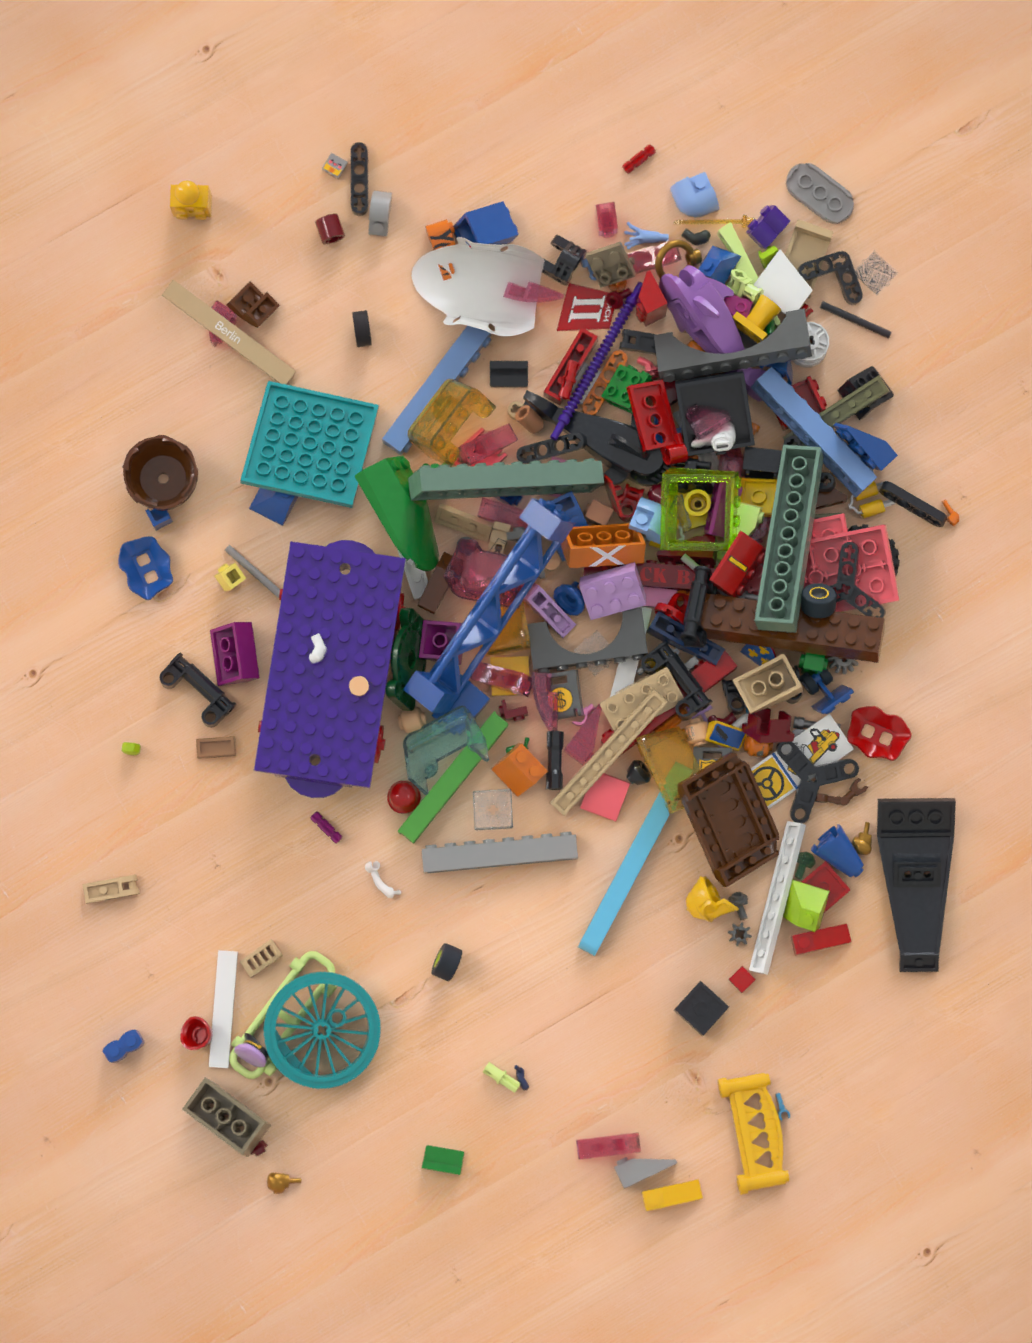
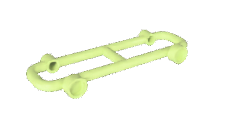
M316 951L307 952L300 959L296 957L289 966L292 968L291 972L245 1033L253 1036L264 1021L267 1010L276 994L296 978L310 959L317 960L327 968L328 972L335 973L334 964ZM319 984L313 992L315 1003L321 994H324L325 984ZM328 984V998L334 993L337 986ZM311 997L304 1004L309 1011L313 1007ZM301 1008L298 1015L305 1017L307 1013ZM282 1009L278 1015L287 1024L299 1025L302 1021L297 1017L292 1018ZM287 1027L281 1038L290 1037L296 1028ZM244 1035L242 1037L237 1036L231 1045L235 1048L243 1044L245 1041ZM234 1048L229 1055V1062L233 1069L248 1079L258 1078L264 1072L272 1076L277 1069L269 1057L265 1067H258L255 1071H249L238 1063V1055L234 1052Z

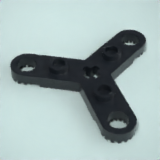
M792 741L779 742L776 746L777 754L800 778L790 809V817L796 823L808 821L821 785L854 778L859 772L858 763L853 759H843L814 766ZM784 744L791 746L789 754L781 752V747ZM848 763L854 765V771L850 774H846L844 771V766ZM809 773H816V780L814 782L812 780H810L809 782L807 781L809 779ZM799 808L805 811V815L801 819L795 817V811Z

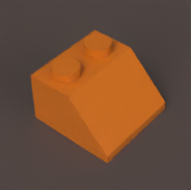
M519 742L491 768L517 797L532 787L548 772L530 751Z

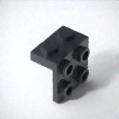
M871 366L849 378L837 391L844 398L880 374ZM885 381L884 383L890 392L857 412L855 415L859 420L865 418L874 408L894 396V393Z

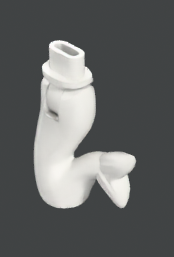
M720 420L714 425L713 431L707 436H696L691 446L702 448L703 446L712 445L715 451L730 450L736 439L735 427L730 421Z

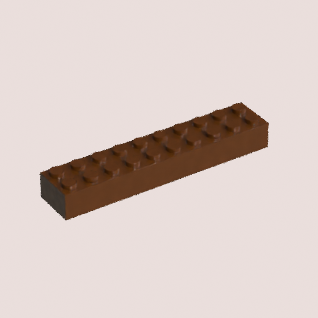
M706 594L701 625L707 633V639L879 663L885 630V618L836 611L825 618H814L806 615L800 606L796 633L758 630L755 623L758 600Z

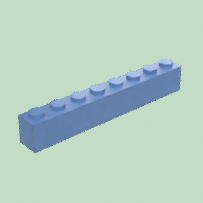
M467 326L384 435L382 438L384 444L399 455H402L404 452L407 453L411 449L413 439L415 437L419 438L424 431L422 427L425 423L432 421L435 416L434 411L437 407L441 408L447 400L445 398L446 395L456 389L458 385L456 382L460 377L464 378L468 373L469 368L467 367L470 363L477 361L482 347L486 348L492 340L490 338L491 333L471 326Z
M771 367L750 387L806 446L821 447L824 456L823 464L855 497L860 495L877 478L873 470L867 467L861 461V458L848 447L847 443L836 435L833 428L828 426L817 412L813 411L807 401L795 392L794 388L782 378L779 372Z

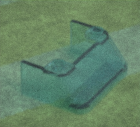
M458 706L422 726L421 729L411 732L403 741L408 780L424 795L429 794L427 779L437 773L438 761L468 745V748L472 752H476L485 762L489 761L486 738L471 712L465 706Z

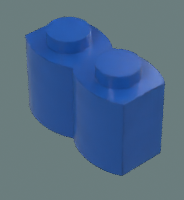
M130 1030L124 1033L119 1040L108 1043L102 1051L110 1063H116L123 1060L129 1052L139 1050L145 1041L138 1030Z

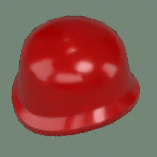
M398 781L390 787L387 800L393 811L407 814L414 811L419 805L421 794L418 787L412 782Z
M198 1016L187 1019L180 1033L181 1044L189 1050H198L206 1047L213 1037L210 1025Z

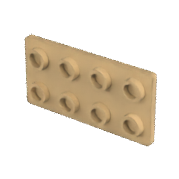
M667 667L651 676L647 675L600 703L614 732L653 689L668 701L666 706L656 716L675 707L684 698Z

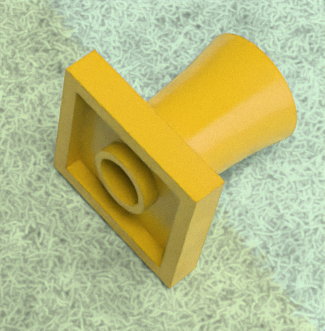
M761 294L747 317H744L737 311L733 319L740 331L756 343H760L768 337L767 333L763 331L764 328L782 310L775 302Z
M699 489L676 494L687 531L705 526L708 510L711 506L712 494H707ZM701 502L702 506L696 508L695 503Z

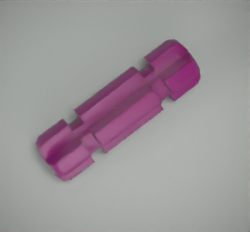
M316 811L310 817L315 824L317 823V826L337 844L343 838L338 831L336 832V829Z

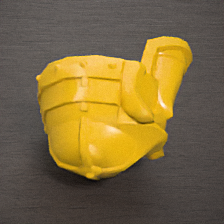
M706 876L699 877L698 882L695 883L691 892L686 897L687 911L694 918L712 922L714 918L716 919L722 915L739 910L738 907L726 899L721 900L716 887Z

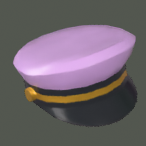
M245 1033L244 1043L236 1046L234 1052L241 1059L255 1067H265L266 1061L269 1058L268 1052L251 1034Z

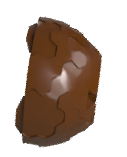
M157 435L139 441L129 450L122 466L124 482L130 497L136 503L156 510L166 511L182 505L190 498L198 481V468L191 450L186 445L166 435ZM167 474L169 476L168 482L160 483L158 481L159 476Z

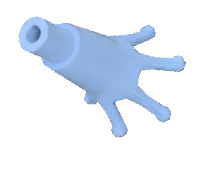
M627 222V225L636 232H624V234L636 236L630 237V241L624 244L628 250L643 243L668 242L669 234L643 230L633 226L630 222Z

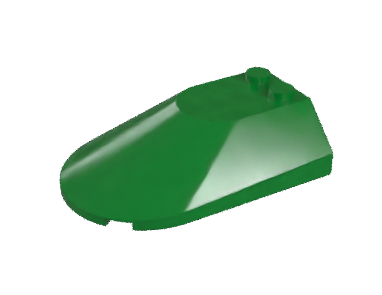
M404 456L385 458L357 473L355 478L401 555L406 560L411 559L415 563V567L422 571L433 570L439 562L438 546L427 500L411 501L408 478L414 473L410 468L409 461Z

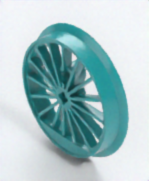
M332 972L309 973L289 982L272 1000L264 1021L265 1046L276 1068L291 1081L316 1089L337 1087L359 1076L374 1058L381 1034L378 1010L370 995L354 980ZM325 984L321 1019L311 989V985ZM328 984L339 986L341 990L324 1019ZM308 987L317 1020L296 996L295 993ZM345 990L356 997L345 1008H335ZM293 996L314 1023L283 1007V1005ZM359 1001L363 1006L365 1014L346 1019L345 1012ZM282 1009L312 1026L276 1022ZM336 1012L342 1014V1019L339 1022L332 1021V1015ZM367 1018V1031L336 1029L346 1023ZM320 1025H321L322 1027L326 1026V1027H325V1031H326V1032H325V1033H322V1032L317 1033V1032L319 1031L318 1026H320ZM276 1026L309 1029V1031L282 1039L276 1030ZM332 1032L367 1035L364 1047L360 1048ZM311 1034L292 1051L285 1043L286 1041ZM330 1036L360 1051L358 1057L351 1063ZM326 1038L348 1063L347 1067L338 1072H335ZM313 1039L304 1058L300 1062L294 1053ZM322 1039L332 1069V1073L326 1075H318ZM318 1040L315 1074H312L304 1064Z

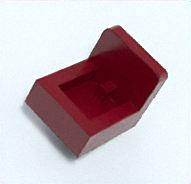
M501 700L502 705L498 706L501 717L505 716L506 721L513 719L514 722L525 720V716H528L526 706L507 710L505 700Z

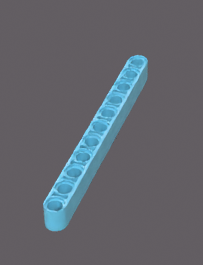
M675 762L581 939L578 948L593 956L596 955L679 798L677 792L678 783L690 777L693 772L691 769Z

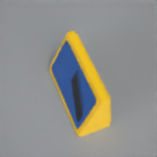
M715 720L708 722L705 741L739 751L747 734L742 732L741 728Z

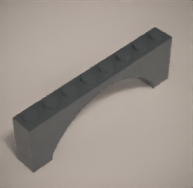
M805 309L786 312V317L782 323L766 339L750 348L733 353L719 354L696 350L680 342L673 336V332L654 335L660 380H663V382L691 379L703 375L708 376L715 373L812 357Z

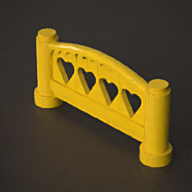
M765 1073L728 1080L726 1077L718 1079L721 1098L729 1097L744 1171L743 1175L736 1176L740 1195L748 1194V1191L783 1185L790 1181L788 1171L782 1169V1129L777 1110L767 1091V1086L771 1085L769 1074ZM754 1093L760 1095L759 1102L762 1104L760 1110L744 1105ZM760 1112L764 1115L763 1121L766 1126L764 1129H759L747 1123ZM761 1132H766L768 1135L769 1147L766 1149L751 1143ZM766 1151H769L772 1155L773 1166L771 1168L755 1163Z

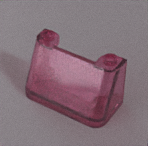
M461 538L443 577L454 595L462 599L478 601L508 555L482 550L476 540ZM524 584L499 594L500 606L509 608Z

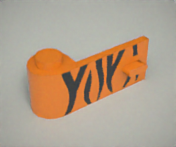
M445 219L425 226L433 250L456 245L452 235L455 232L452 221L448 222ZM449 263L450 272L454 274L453 265ZM439 265L443 281L452 278L451 274L443 266Z

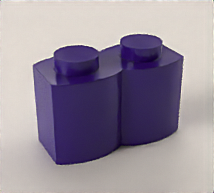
M775 205L765 206L760 211V217L757 220L754 219L748 225L749 229L746 233L760 248L766 249L790 222Z

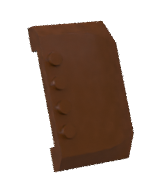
M735 752L726 754L678 783L677 790L712 872L723 887L730 886L779 855L777 850L779 832L749 764L738 758Z

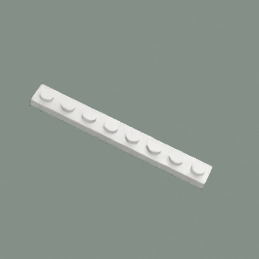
M790 821L786 823L749 971L768 975L806 825Z

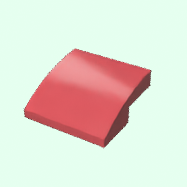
M603 773L585 793L580 808L617 821L630 783Z

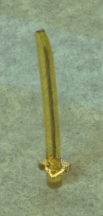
M743 215L742 219L675 220L674 224H728L731 222L732 224H742V228H746L756 218H747V215Z

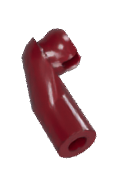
M730 713L723 719L711 715L707 721L716 720L731 725L737 719L733 713Z

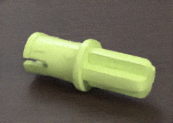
M490 1062L486 1065L485 1070H483V1073L497 1081V1084H502L512 1092H516L520 1087L518 1081L507 1075L506 1071L503 1072Z

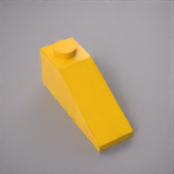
M699 1179L642 1191L646 1211L703 1199Z

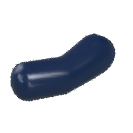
M515 1065L514 1069L516 1070L517 1080L524 1091L528 1090L529 1084L525 1080L524 1069Z

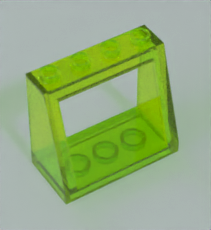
M671 467L662 473L660 550L728 551L738 535L737 527L740 525V515H737V508H740L741 497L738 496V489L741 488L739 472ZM678 482H726L724 543L676 540Z

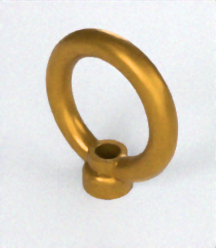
M673 240L666 243L659 250L655 260V270L658 277L661 279L666 274L662 263L668 251L676 247L683 248L686 251L685 259L687 266H694L702 262V255L699 249H693L689 243L683 240Z

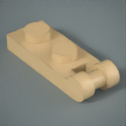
M137 875L82 884L85 903L140 894L139 888L136 887ZM122 883H128L129 889L123 890Z

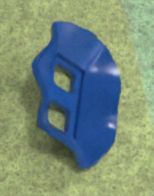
M146 536L122 544L118 564L120 569L126 573L128 587L133 593L145 600H151L157 593L173 583V576L170 570V556L160 547L154 537ZM146 553L150 558V563L141 567L136 559L138 556ZM154 570L158 580L148 584L144 575Z

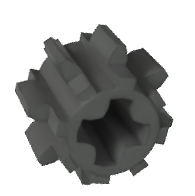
M741 922L739 927L732 924L734 930L727 932L732 935L729 942L736 941L737 947L740 942L746 945V938L752 937L747 934L750 927L745 929L743 922ZM737 929L738 931H744L743 939L735 937Z

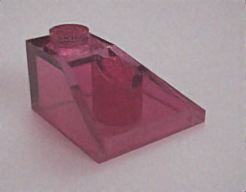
M694 405L687 410L688 413L685 415L698 440L731 420L728 411L704 405L699 407Z

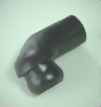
M686 228L681 236L697 246L708 242L711 234L707 230L694 234Z

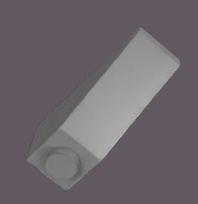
M625 1157L617 1161V1166L614 1168L625 1189L677 1164V1161L675 1159L628 1160Z

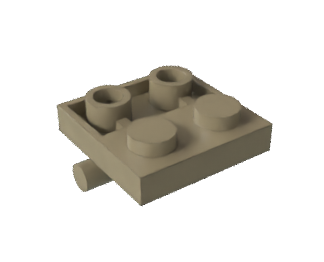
M621 242L586 253L585 257L600 288L633 278L636 275L632 266L635 264V260L633 257H628Z

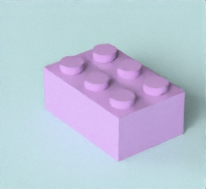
M635 562L580 577L579 587L591 620L646 605V594Z

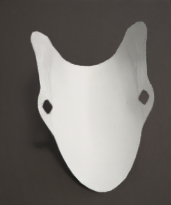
M457 237L458 244L428 252L413 266L412 281L417 292L427 302L447 315L443 321L444 324L467 325L498 336L520 335L534 328L540 279L545 262L535 252L515 244H481ZM505 246H508V249H507V250H505V251H501V250H500L501 248H503V247H505ZM449 263L453 265L454 274L450 272ZM439 265L443 266L451 274L452 278L443 281ZM489 324L495 327V331L490 330Z

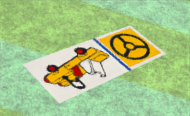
M830 713L796 736L794 741H792L814 766L838 761L854 750ZM785 744L781 747V752L789 754L791 746ZM776 751L751 768L768 809L798 788L800 778L781 759ZM809 773V774H808L809 779H808L807 781H809V780H811L812 778H814L815 775H816V773H814V774Z

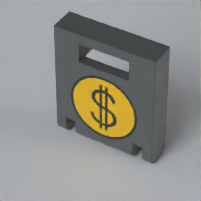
M578 670L539 675L545 721L551 720L550 713L553 720L576 717L575 709H577L578 716L584 715ZM567 676L568 683L553 685L551 678Z

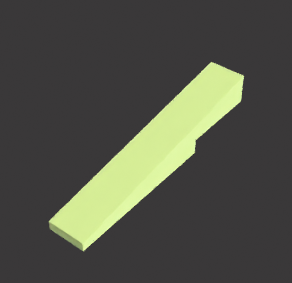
M730 222L719 229L717 235L728 251L741 256L734 269L744 271L753 280L751 284L754 285L758 276ZM778 316L773 318L775 329L781 324Z

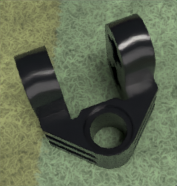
M555 235L551 245L561 251V254L555 265L545 260L542 273L567 286L573 272L586 256L587 250L580 248L578 245L576 246L573 242L559 235Z

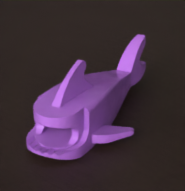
M690 265L680 271L679 277L669 273L661 277L659 288L668 303L667 307L673 314L680 332L686 331L708 353L724 354L745 350L734 319L724 302V297L730 298L734 295L732 289L717 280L706 277L699 269ZM751 367L743 369L747 394L758 402L763 401L750 387L766 370L751 369Z

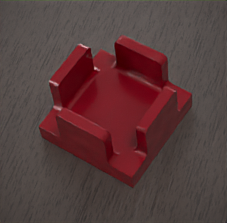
M765 708L752 714L749 713L748 722L742 724V732L759 743L794 741L795 734L790 731L792 717L785 711H779L778 719L770 720L771 709Z

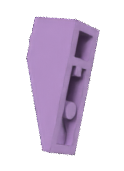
M535 583L532 585L523 600L557 634L564 638L576 624L539 585Z

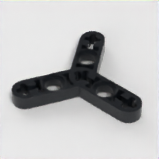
M853 542L844 543L840 552L837 583L830 587H836V591H838L845 584L850 586L851 589L848 590L849 594L847 595L845 592L838 594L840 598L837 599L836 597V603L846 600L864 615L872 616L874 613L872 610L868 609L867 612L864 610L872 601L871 607L874 609L879 607V612L881 613V616L875 617L884 618L886 610L883 605L855 585L859 558L858 545ZM849 545H852V549H855V553H851L850 558L855 559L854 563L850 561L843 562L844 558L848 559V553L845 552V548H849ZM846 564L853 567V572L849 576L845 575L842 570ZM857 596H865L866 604L864 606L856 604Z

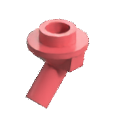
M641 356L638 357L637 363L645 367L644 371L652 375L651 379L657 378L659 376L658 367L654 366L651 361Z

